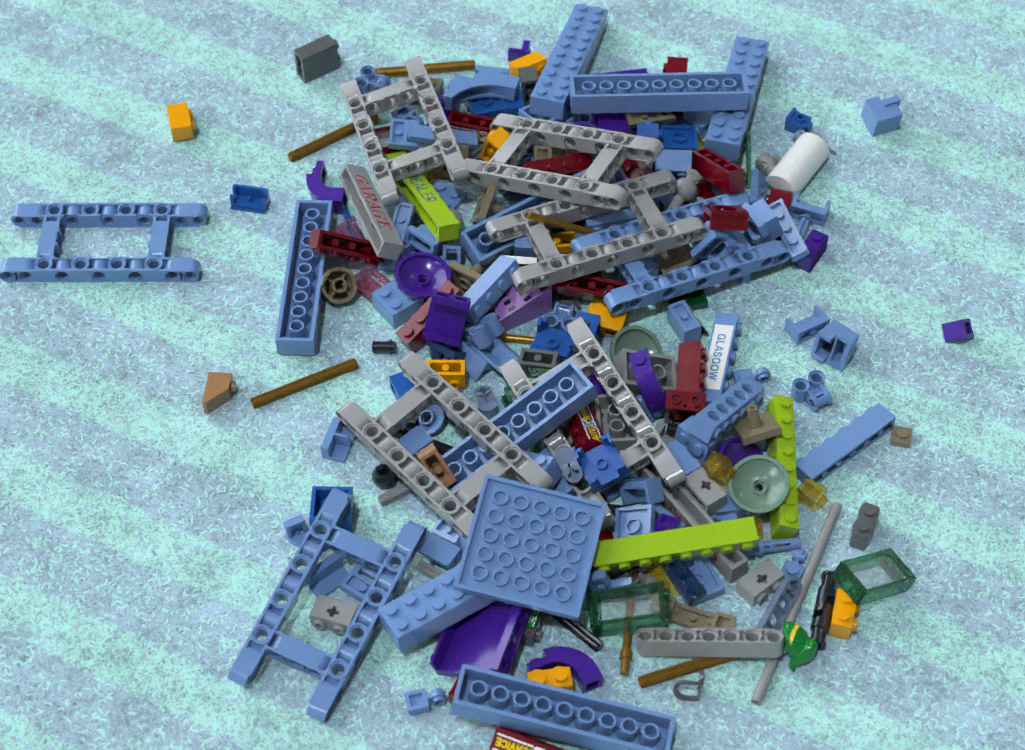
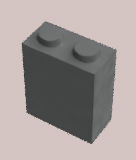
M327 34L294 49L296 73L305 84L340 68L339 44L336 39Z

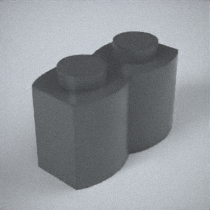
M867 502L861 505L858 517L852 526L849 539L850 547L861 551L867 549L872 533L877 526L880 514L878 506Z

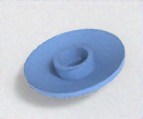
M431 404L421 412L419 417L416 416L415 418L419 419V426L427 434L432 435L443 425L445 411L438 404Z

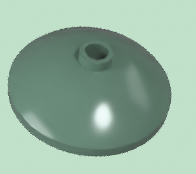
M633 325L622 328L614 335L610 343L612 363L613 358L622 348L637 351L647 348L649 353L663 355L662 346L657 337L651 331L641 326Z
M752 455L742 459L733 467L728 478V490L733 502L742 510L753 514H764L777 509L785 501L790 487L789 476L784 466L776 459L766 455ZM758 486L763 487V490L757 491L756 488Z

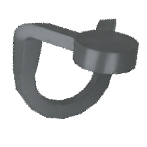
M699 671L698 681H677L673 688L676 698L682 701H699L705 671ZM684 684L698 686L697 695H683L678 691V687Z

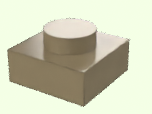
M893 425L890 445L910 448L912 429Z

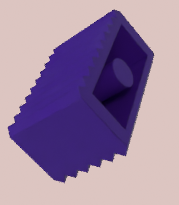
M813 229L804 241L810 254L795 261V267L810 273L826 251L829 236Z

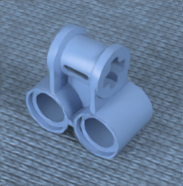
M371 65L363 66L360 69L361 76L355 78L361 95L391 84L389 77L376 74L375 68Z
M556 301L554 313L549 312L543 316V318L548 319V327L566 331V325L576 320L574 317L575 304L570 306Z
M489 313L477 323H473L469 328H465L463 335L469 342L475 343L479 350L489 347L493 342L492 338L501 335L505 329L496 313Z
M820 370L811 371L807 380L797 378L792 383L791 398H793V401L798 403L806 402L814 412L819 410V407L833 402L830 392L824 387L825 374Z

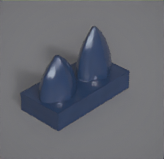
M426 341L425 343L430 347L431 360H438L442 355H444L443 360L465 359L466 352L457 347H448L441 342L431 343Z
M683 561L676 562L672 568L666 570V576L689 605L707 595L705 588Z

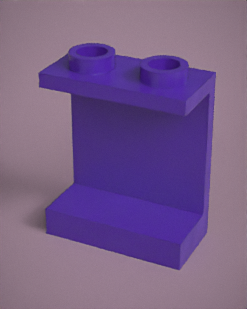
M433 290L422 338L431 343L441 342L448 347H460L467 312L471 305V298Z

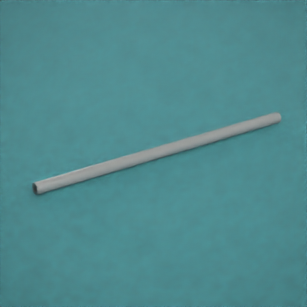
M838 502L832 503L800 580L802 583L801 592L784 622L791 621L795 623L841 511L842 505ZM780 657L768 658L752 696V704L761 705Z

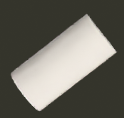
M802 134L765 180L775 189L791 191L792 203L796 191L801 192L828 158V145L816 134Z

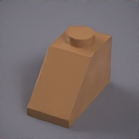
M209 372L202 400L204 414H209L231 400L232 393L236 392V381H233L232 373Z
M433 443L416 453L422 465L446 488L457 481Z

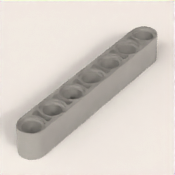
M645 627L637 630L635 634L637 652L642 656L777 658L784 652V635L778 629Z

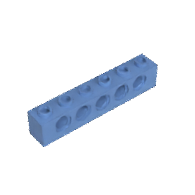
M744 376L697 413L692 420L688 432L707 444L714 439L717 440L722 432H727L731 425L734 426L739 418H743L746 415L747 406L752 404L759 405L762 402L765 386L748 376Z

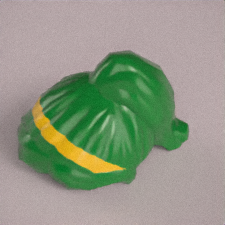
M789 621L783 623L782 627L784 630L782 633L786 644L784 650L789 651L791 656L788 665L790 670L795 672L796 667L808 663L815 656L818 644L817 641L808 636L804 628Z

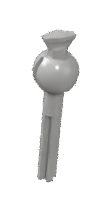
M688 167L686 169V178L683 177L677 180L678 185L672 191L674 198L667 210L681 207L684 202L691 201L696 196L697 186L695 182L703 178L696 170Z

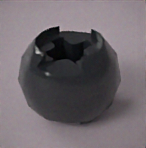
M386 464L376 466L372 472V480L379 488H389L396 482L397 475Z

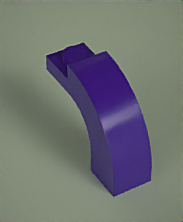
M317 161L312 174L306 175V183L311 199L332 201L334 213H343L348 202L345 188H333L324 185L327 176L324 161Z
M644 348L628 356L643 398L655 418H658L665 413L667 392L660 383L648 349Z
M564 646L548 647L543 649L542 658H534L529 663H526V674L535 669L547 670L557 666H570L571 676L576 680L583 694L602 687L603 676L596 663L588 655L574 648Z

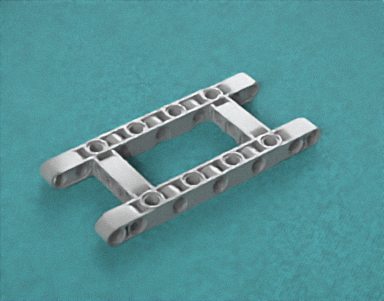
M420 56L405 61L409 79L361 95L358 84L354 79L339 84L384 207L399 203V200H401L395 182L433 168L446 165L451 180L454 182L470 177L466 163ZM419 100L436 141L435 144L424 148L420 147L418 150L407 154L403 153L401 156L390 160L386 159L370 117Z
M500 113L490 124V130H497L499 127H502L510 133V136L489 162L470 158L464 159L470 177L460 181L483 186L493 184L496 186V189L575 204L620 210L628 199L629 194L620 185L609 184V181L626 159L648 163L654 162L663 151L664 145L655 138ZM536 143L562 149H576L580 152L592 154L599 153L581 178L517 166V162L526 154L531 144Z
M668 169L614 183L615 185H620L628 192L629 197L621 208L630 207L644 230L641 233H632L615 238L607 243H598L581 248L576 252L566 255L560 254L557 250L556 242H553L550 237L549 229L555 228V226L527 219L528 212L573 223L614 210L559 200L489 220L485 225V229L493 242L502 243L526 236L540 262L519 267L511 275V279L520 293L568 281L700 241L705 238L704 235L708 233V230L699 217L692 216L669 224L666 223L652 199L670 194L671 191L676 189L678 185L677 180Z
M581 316L566 325L572 341L580 351L531 382L518 361H515L513 358L498 367L518 399L571 359L586 377L594 373L637 439L636 444L624 451L623 449L619 451L630 475L652 462L665 484L669 485L671 489L687 480L681 467ZM559 427L543 438L544 443L555 459L556 452L562 447H567L573 451ZM657 444V446L650 448L651 445ZM584 473L581 481L570 483L578 497L606 503L601 493L625 478L596 493L593 492ZM584 486H588L587 489L581 490ZM608 505L606 506L600 532L616 523Z
M413 351L409 352L397 363L404 372L403 375L415 386L376 418L373 419L356 402L348 401L336 411L338 418L466 541L474 516L471 511L476 508L485 474L510 479L514 476L521 483L549 489L554 485L553 479L544 469ZM431 404H438L445 410L446 415L461 429L464 428L470 433L472 439L487 453L490 452L495 456L452 493L392 437L401 428L404 429L406 424L416 416L419 417L421 412Z

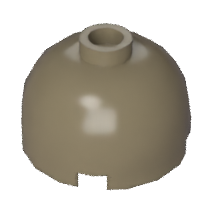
M334 267L327 270L320 282L322 296L334 304H343L350 301L358 289L355 275L344 267Z

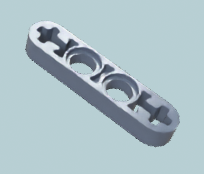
M785 577L781 581L755 629L780 630L801 592L802 583L798 577ZM781 597L785 600L784 608L779 603ZM772 613L776 617V622L774 625L770 621V616Z

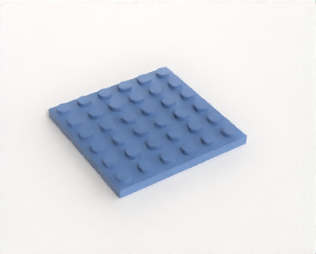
M485 474L453 589L578 621L607 504Z

